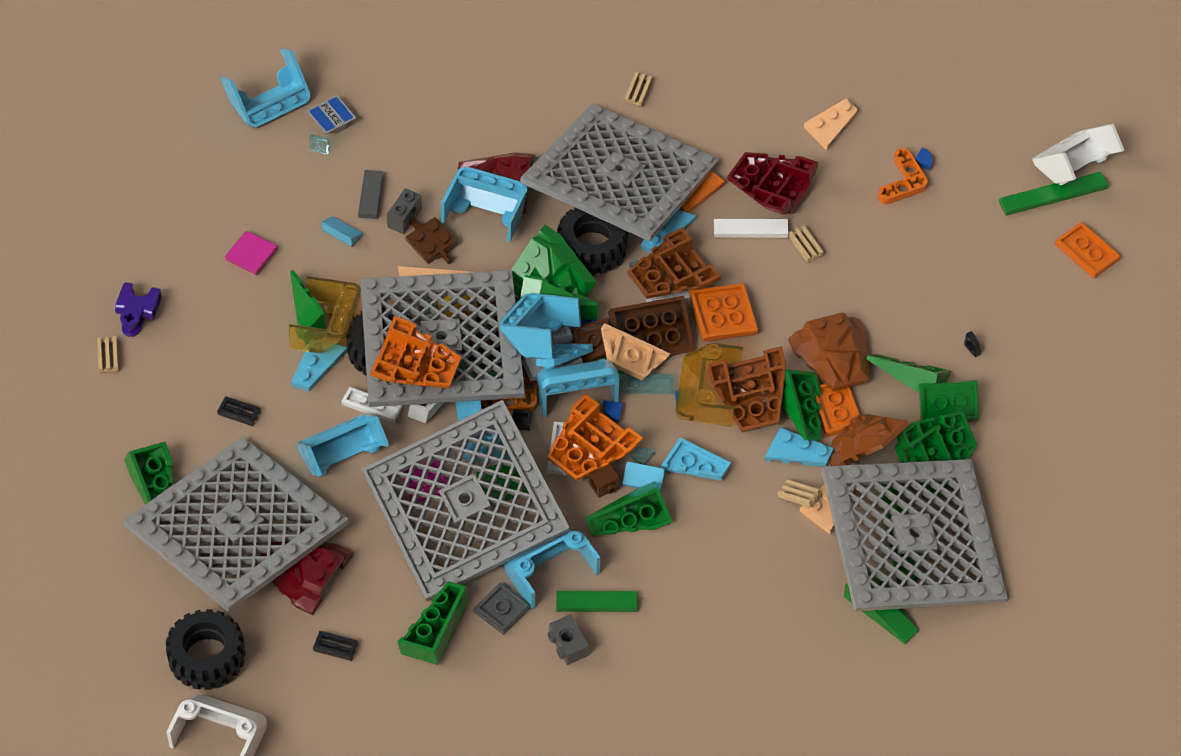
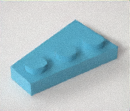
M555 344L553 346L554 358H536V366H543L545 369L554 368L559 364L593 352V344Z
M780 427L764 461L781 460L782 463L800 462L802 465L823 467L827 466L834 448L816 441L804 440L801 435Z

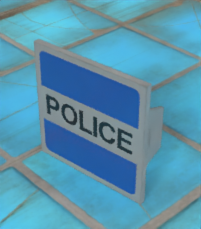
M338 95L306 110L326 135L332 131L335 134L346 129L349 122L356 119L355 115Z

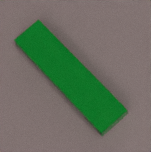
M556 591V612H637V591Z

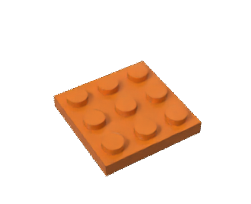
M744 283L689 291V298L702 342L757 334L758 328Z

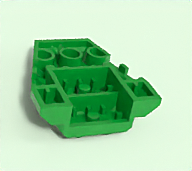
M546 224L530 240L511 269L514 294L519 298L525 274L545 278L553 286L558 288L559 286L565 287V291L571 294L578 293L585 297L589 295L597 283L585 265L575 255V252L566 243L563 236Z
M957 411L909 423L910 425L897 435L898 442L894 449L901 463L967 460L978 444L964 412ZM930 485L925 487L933 494L936 492Z

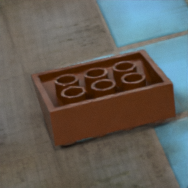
M684 296L612 308L607 312L612 327L616 329L624 327L625 333L670 353L669 356L695 352Z

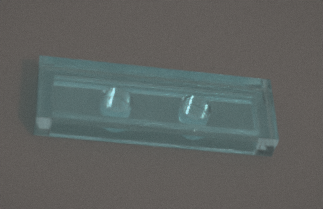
M618 374L619 394H673V374H649L643 380L629 374Z

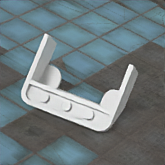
M1113 123L1076 132L1032 158V161L1051 181L1063 185L1077 179L1074 171L1092 161H1097V163L1105 161L1109 154L1122 152L1124 147Z
M198 694L179 705L166 733L169 746L174 749L187 720H192L198 716L236 729L237 735L247 740L240 756H254L267 729V720L260 713Z

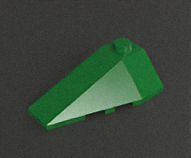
M525 274L520 299L529 293L579 298L581 319H598V302L578 293L571 294L565 291V287L559 286L558 288L553 286L545 278Z
M877 354L867 355V360L916 392H919V384L947 382L951 374L950 370L935 366L916 367V362L902 361V363H899V359Z
M867 570L868 577H870L872 573ZM873 577L872 581L879 586L883 584V581L879 578ZM847 583L843 597L852 603ZM904 609L862 611L904 645L918 633L917 627Z

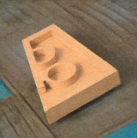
M846 98L805 122L804 128L827 150L833 140L837 139L843 128H846L857 115L858 109Z

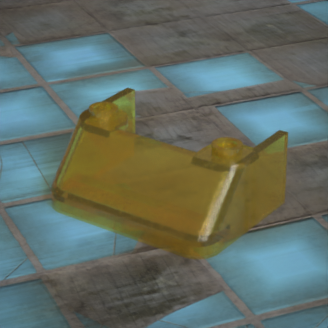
M307 276L306 284L311 297L314 296L318 303H325L324 311L332 315L327 330L290 324V349L325 353L347 336L361 297V287L352 282Z
M708 343L687 353L683 357L675 414L678 418L720 426H732L735 407L716 404V395L710 390L702 389L706 362L714 363L726 360L727 364L740 362L743 347Z

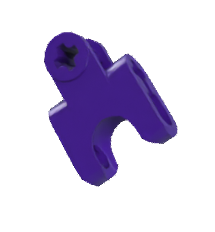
M125 282L116 302L115 313L121 314V329L124 335L128 337L136 336L141 330L144 319L154 320L162 299L160 288L152 287L145 296H136L132 287L133 283Z

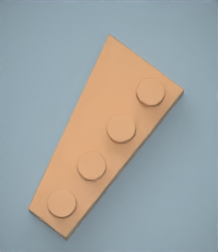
M851 460L847 465H858V464H857L856 462H854L853 460ZM824 484L820 488L821 495L812 507L802 505L800 512L830 534L834 523Z

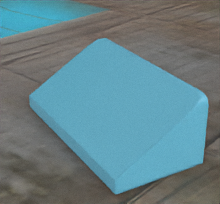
M334 216L321 223L323 231L351 247L363 235L362 232Z
M627 462L622 485L640 488L655 481L661 492L665 469Z

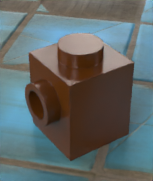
M610 464L589 473V484L598 498L606 494H612L619 489L620 474Z

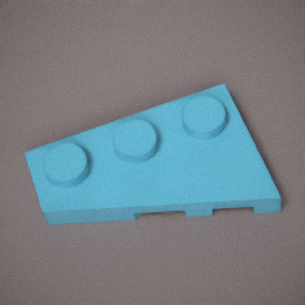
M677 210L651 241L643 240L641 249L651 253V249L654 246L658 247L667 234L682 227L685 229L690 223L692 224L696 220V215Z
M312 337L291 381L292 387L310 391L324 377L325 372L330 367L333 368L337 360L347 353V347Z
M680 437L662 463L661 468L665 469V471L722 481L731 467V462Z

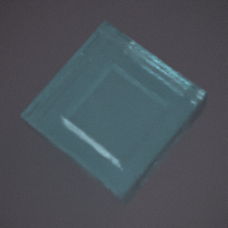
M310 135V151L327 155L329 152L328 138Z

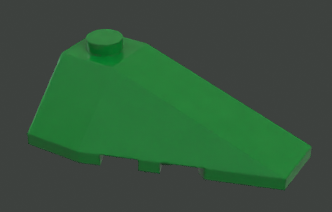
M292 270L290 275L298 326L296 327V332L299 338H303L307 344L312 337L319 339L327 335L325 313L314 296L311 297L309 289L304 288L302 280Z
M787 369L785 371L782 405L804 440L820 441L821 420L818 418V411L821 410V404L817 403L816 396L819 397L821 395V389L816 372Z
M166 442L128 452L124 459L133 483L146 505L172 486V457Z
M655 481L630 492L585 517L592 536L616 534L617 532L626 531L636 532V530H655L673 522Z

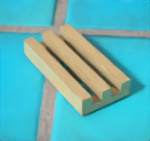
M635 72L624 102L642 107L652 82V76L645 77V74L640 76L638 72ZM637 80H639V83H638V85H637V87H636V90H635V92H634V95H633L632 99H630V97H631V95H632V92H633V90H634V87H635V85H636V82H637ZM643 82H646L639 101H636Z
M805 225L800 230L797 228L795 232H788V237L806 262L823 256V250ZM797 236L799 237V239L802 241L804 247L810 252V254H811L812 256H809V254L806 252V250H805L804 247L801 245V243L799 242V240L796 238Z
M112 336V339H109V337H105L102 340L101 337L97 338L99 373L119 371L116 336ZM109 344H113L114 367H110ZM102 345H105V353H106V367H105V368H103Z
M788 479L785 482L786 486L783 485L781 487L782 491L777 492L778 497L810 508L821 495L820 489Z

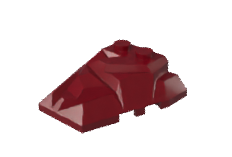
M513 152L461 161L458 164V169L470 167L520 181L521 176L532 166L533 154ZM527 197L522 214H526Z
M745 152L728 174L727 180L765 209L781 215L793 214L812 187L811 180L816 174L818 162L802 156H796V159H785V155H779V158L768 157V154Z
M272 542L271 545H282V542ZM324 542L270 583L273 582L278 587L279 592L282 595L285 594L296 608L313 615L323 601L322 591L338 567L344 570L354 554L340 545ZM262 553L260 556H267V553Z

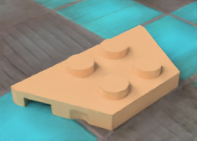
M604 324L601 328L607 360L611 361L616 369L640 380L646 378L670 355V353L610 325Z

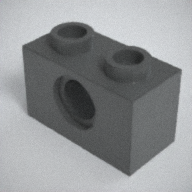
M406 188L402 191L387 213L388 228L402 234L406 232L411 225L410 221L422 209L420 194Z
M571 614L549 623L548 638L552 644L555 643L559 658L561 660L564 659L567 665L589 656V645ZM570 639L571 641L565 642L563 640Z

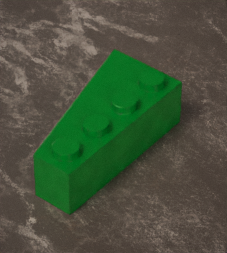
M447 581L432 599V604L422 611L421 617L415 624L412 623L406 635L397 641L402 655L436 665L439 664L470 600L466 586Z

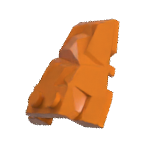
M394 316L370 375L392 383L449 388L461 356L444 344L438 345L432 341V336L428 333L422 334L417 330V325L413 322Z
M585 393L572 406L570 416L567 422H564L563 430L560 436H557L547 459L575 481H578L588 476L589 473L631 453L643 441V437L630 427L624 430L601 413L600 404Z

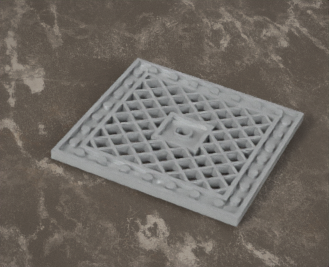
M592 103L521 176L520 183L651 241L718 166L719 159Z
M512 270L360 279L369 407L525 398L521 354L500 331L499 323L515 305ZM484 293L490 296L487 300L481 297ZM466 294L471 297L468 301L462 298ZM447 295L452 298L449 302L443 299ZM428 296L433 299L430 303L425 301ZM409 297L414 300L411 304L405 302ZM389 299L395 301L391 306L386 303ZM476 301L482 304L479 308L473 306ZM496 301V307L491 303ZM457 302L462 305L459 310L454 307ZM438 303L443 306L440 311L435 308ZM419 304L424 307L421 312L415 309ZM399 306L405 308L402 313L396 310ZM381 307H383L386 310L383 314ZM486 308L492 311L489 315L483 313ZM467 309L473 312L469 317L464 314ZM448 310L453 313L450 318L445 315ZM429 311L434 314L431 319L425 316ZM409 313L415 315L412 320L406 317ZM390 314L413 322L417 325V330L422 334L428 333L432 336V341L438 345L444 344L461 356L455 372L459 377L452 380L449 388L392 383L370 375L392 322L387 318ZM477 316L483 319L480 323L474 321ZM458 317L463 320L461 324L459 322V319H457ZM419 320H422L421 326L416 324ZM488 323L493 326L490 331L484 328ZM468 325L474 327L471 332L465 329ZM497 331L499 332V337L495 335ZM478 332L484 334L481 339L475 336ZM444 335L446 336V338L444 340L437 339V336ZM488 339H491L495 343L492 346H490L485 342ZM469 340H472L476 344L473 347H470L466 343ZM480 347L486 350L483 354L477 352ZM462 349L467 351L463 356L461 355ZM490 354L496 357L493 362L487 359ZM471 355L477 358L473 363L468 360ZM500 362H502V368L498 366ZM481 363L487 365L484 370L478 367ZM462 364L468 367L465 371L459 368ZM491 370H494L498 374L495 377H492L488 373ZM472 371L479 374L475 379L469 375Z
M503 400L362 468V472L426 601L433 599L447 581L461 585L571 531ZM486 433L494 435L492 443L484 441ZM499 437L504 446L497 444ZM468 442L477 444L474 451L466 449ZM481 446L489 447L487 455L479 453ZM494 449L503 451L500 458L492 456ZM451 451L459 453L456 460L448 458ZM507 453L510 456L512 462L505 460ZM464 454L472 456L470 463L461 461ZM477 458L485 460L482 467L474 465ZM433 459L441 461L439 469L431 467ZM490 461L498 463L495 471L487 469ZM446 463L454 465L452 472L444 470ZM502 465L511 467L509 474L500 472ZM459 466L467 468L465 476L456 474ZM415 468L423 470L421 477L413 475ZM515 469L517 470L520 478L513 476ZM472 470L480 472L478 479L474 473L471 474ZM428 472L436 473L434 481L426 479ZM485 474L493 476L491 483L482 481ZM441 475L449 477L447 485L439 483ZM398 477L406 479L403 486L395 484ZM498 477L506 479L504 487L495 485ZM411 480L419 482L416 490L408 488ZM511 481L519 483L517 490L508 488ZM423 484L432 486L429 493L421 491ZM524 485L529 494L521 492ZM481 486L488 488L486 495L484 494ZM436 488H441L439 490L441 497L434 495ZM394 489L401 491L399 497H397ZM493 490L501 492L499 499L491 497ZM406 493L414 495L411 502L403 500ZM506 493L515 495L512 503L503 501ZM419 496L427 498L424 506L416 504ZM463 496L470 497L467 503H461L460 499ZM519 497L528 499L525 507L517 505ZM431 500L440 502L437 509L429 507ZM532 501L537 510L530 508ZM489 502L497 504L494 512L489 511L491 509ZM444 504L446 505L449 513L442 511ZM401 505L409 507L406 514ZM501 506L510 508L507 515L499 513ZM414 509L422 511L419 518L411 516ZM514 509L523 511L520 519L512 517ZM427 512L435 514L432 522L424 520ZM527 513L536 515L533 523L525 521ZM478 515V517H477L476 520H472V519H471V518H473V517H475V516ZM483 515L492 517L489 524L481 522ZM440 516L448 518L445 526L437 524ZM497 518L505 520L502 528L494 526ZM452 520L456 526L460 524L458 529L450 527ZM409 521L417 523L415 530H413ZM510 522L518 524L516 531L507 529ZM466 523L474 525L471 533L463 531ZM422 525L430 527L427 534L419 532ZM523 526H527V527H528V528H526V529H524V530L521 531V529H522ZM479 527L487 529L484 537L476 535ZM435 528L443 530L440 538L432 536ZM492 531L500 533L498 540L489 538ZM448 532L456 534L453 542L445 540ZM505 534L510 536L503 540ZM461 536L469 538L467 545L458 543ZM417 537L425 539L423 546H421ZM474 540L482 542L480 549L471 547ZM430 541L438 543L435 551L427 549ZM487 543L492 544V546L485 548ZM443 545L451 547L449 554L440 552ZM456 548L464 550L462 558L453 556ZM469 552L475 553V554H473V555L467 557L468 554H469ZM426 554L433 555L431 563L429 562ZM438 557L446 559L444 567L435 565ZM451 561L457 562V563H455V564L449 566L450 563H451Z
M243 436L123 520L124 527L227 612H231L349 524L347 517ZM235 468H246L245 471H235ZM250 478H259L258 482H248ZM221 479H231V482L220 481ZM235 479H245L244 482H234ZM206 489H216V492H206ZM220 489H230V492H220ZM234 489H244V492L233 491ZM248 489H258V492L247 491ZM272 489V492H261V490ZM247 499H257V503H247ZM261 499H271V503H261ZM275 499H285V502H275ZM191 500H201V503H191ZM205 500H215V503H205ZM219 500H229V503H219ZM176 510H186L185 514H175ZM190 510H200V514L189 513ZM204 510H214V514H204ZM260 510H270V513H260ZM274 510H284V513H274ZM288 510H298V513H288ZM236 520L240 521L239 524H236V523H233V524H232L233 521H236ZM264 520H269V524H264ZM273 520H284L283 524H273ZM287 520H298V523L287 524ZM301 520H312V524H301ZM161 521H171L170 525H160ZM175 521H185L184 524H174ZM189 521H199V524H189ZM258 531H269L268 535H258ZM272 531H283V534L272 535ZM297 531V534H286V532ZM174 532H184L183 535H173ZM188 532H198V535L187 534ZM202 532H212V535H202ZM187 542H197V546H186ZM201 542H211V546H201ZM215 542H225V546H215ZM243 542H254L251 546H243ZM257 542H268V545H257ZM272 542H282V545L271 544ZM200 553H210V557L199 556ZM214 553H224V557H214ZM228 553H239L238 556L228 557ZM242 553H253V556H242ZM257 553H267V556L256 555ZM213 564H223V568H213ZM227 564H238L237 567L227 568ZM241 564H252V567H241ZM226 575H237V578L226 579Z
M971 459L823 466L821 472L854 612L1006 602L1008 598ZM946 483L955 489L953 493L944 488ZM909 485L918 491L916 495L907 490ZM930 485L936 492L933 494L925 487ZM891 486L899 491L897 496L888 490ZM872 487L881 493L878 497L870 492ZM853 488L862 494L860 498L851 492ZM938 493L948 498L946 502L937 497ZM902 494L911 500L909 504L900 499ZM923 494L930 500L926 503L918 496ZM883 495L892 501L890 505L881 500ZM865 496L874 502L871 506L862 500ZM952 501L953 503L958 505L959 508L955 510L950 505H948V503ZM931 502L941 507L940 510L937 511L931 507ZM915 503L919 507H921L922 510L918 512L913 507H911V505ZM876 504L885 510L883 514L874 509ZM897 504L904 510L900 513L893 508V505ZM860 506L867 512L862 515L855 508ZM943 510L952 515L950 520L941 514ZM887 513L892 515L890 520L885 517ZM871 514L878 520L876 523H873L866 517ZM956 518L964 525L959 527L952 521ZM936 519L945 524L943 529L934 523ZM880 522L889 527L887 532L878 526ZM861 523L870 528L868 533L859 527ZM948 527L957 533L954 537L945 531ZM873 531L882 537L880 541L871 536ZM909 531H915L918 537H913ZM959 535L968 541L966 545L957 540ZM942 536L950 543L946 546L938 539ZM866 540L875 546L873 550L863 545ZM887 540L894 546L892 549H889L882 542ZM952 544L961 550L959 555L950 549ZM877 549L886 554L884 559L875 553ZM938 549H940L942 551V554L938 555L935 552ZM863 553L867 555V558L865 560ZM965 553L973 560L969 563L961 556ZM945 554L954 559L952 564L943 558ZM926 555L935 560L933 565L924 559ZM908 556L917 562L914 566L905 560ZM889 557L898 563L896 567L887 562ZM870 558L879 564L877 568L868 563ZM958 562L966 569L962 572L954 565ZM938 563L947 569L945 573L936 568ZM919 564L929 570L926 575L917 569ZM900 566L910 571L907 576L898 570ZM881 567L891 572L888 577L879 571ZM867 570L872 573L870 577H868ZM968 570L977 576L975 581L966 575ZM952 572L959 578L957 581H954L947 574ZM930 573H933L938 578H940V580L938 582H935L928 576L930 575ZM914 574L921 581L918 584L909 577ZM893 575L902 580L900 585L891 579ZM874 576L883 581L881 586L872 581ZM887 584L891 588H884V586Z

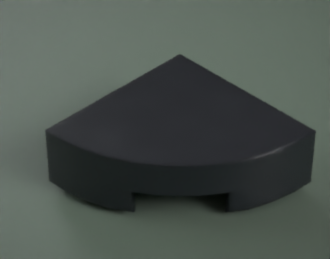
M972 331L966 333L964 346L976 358L981 355L979 342Z

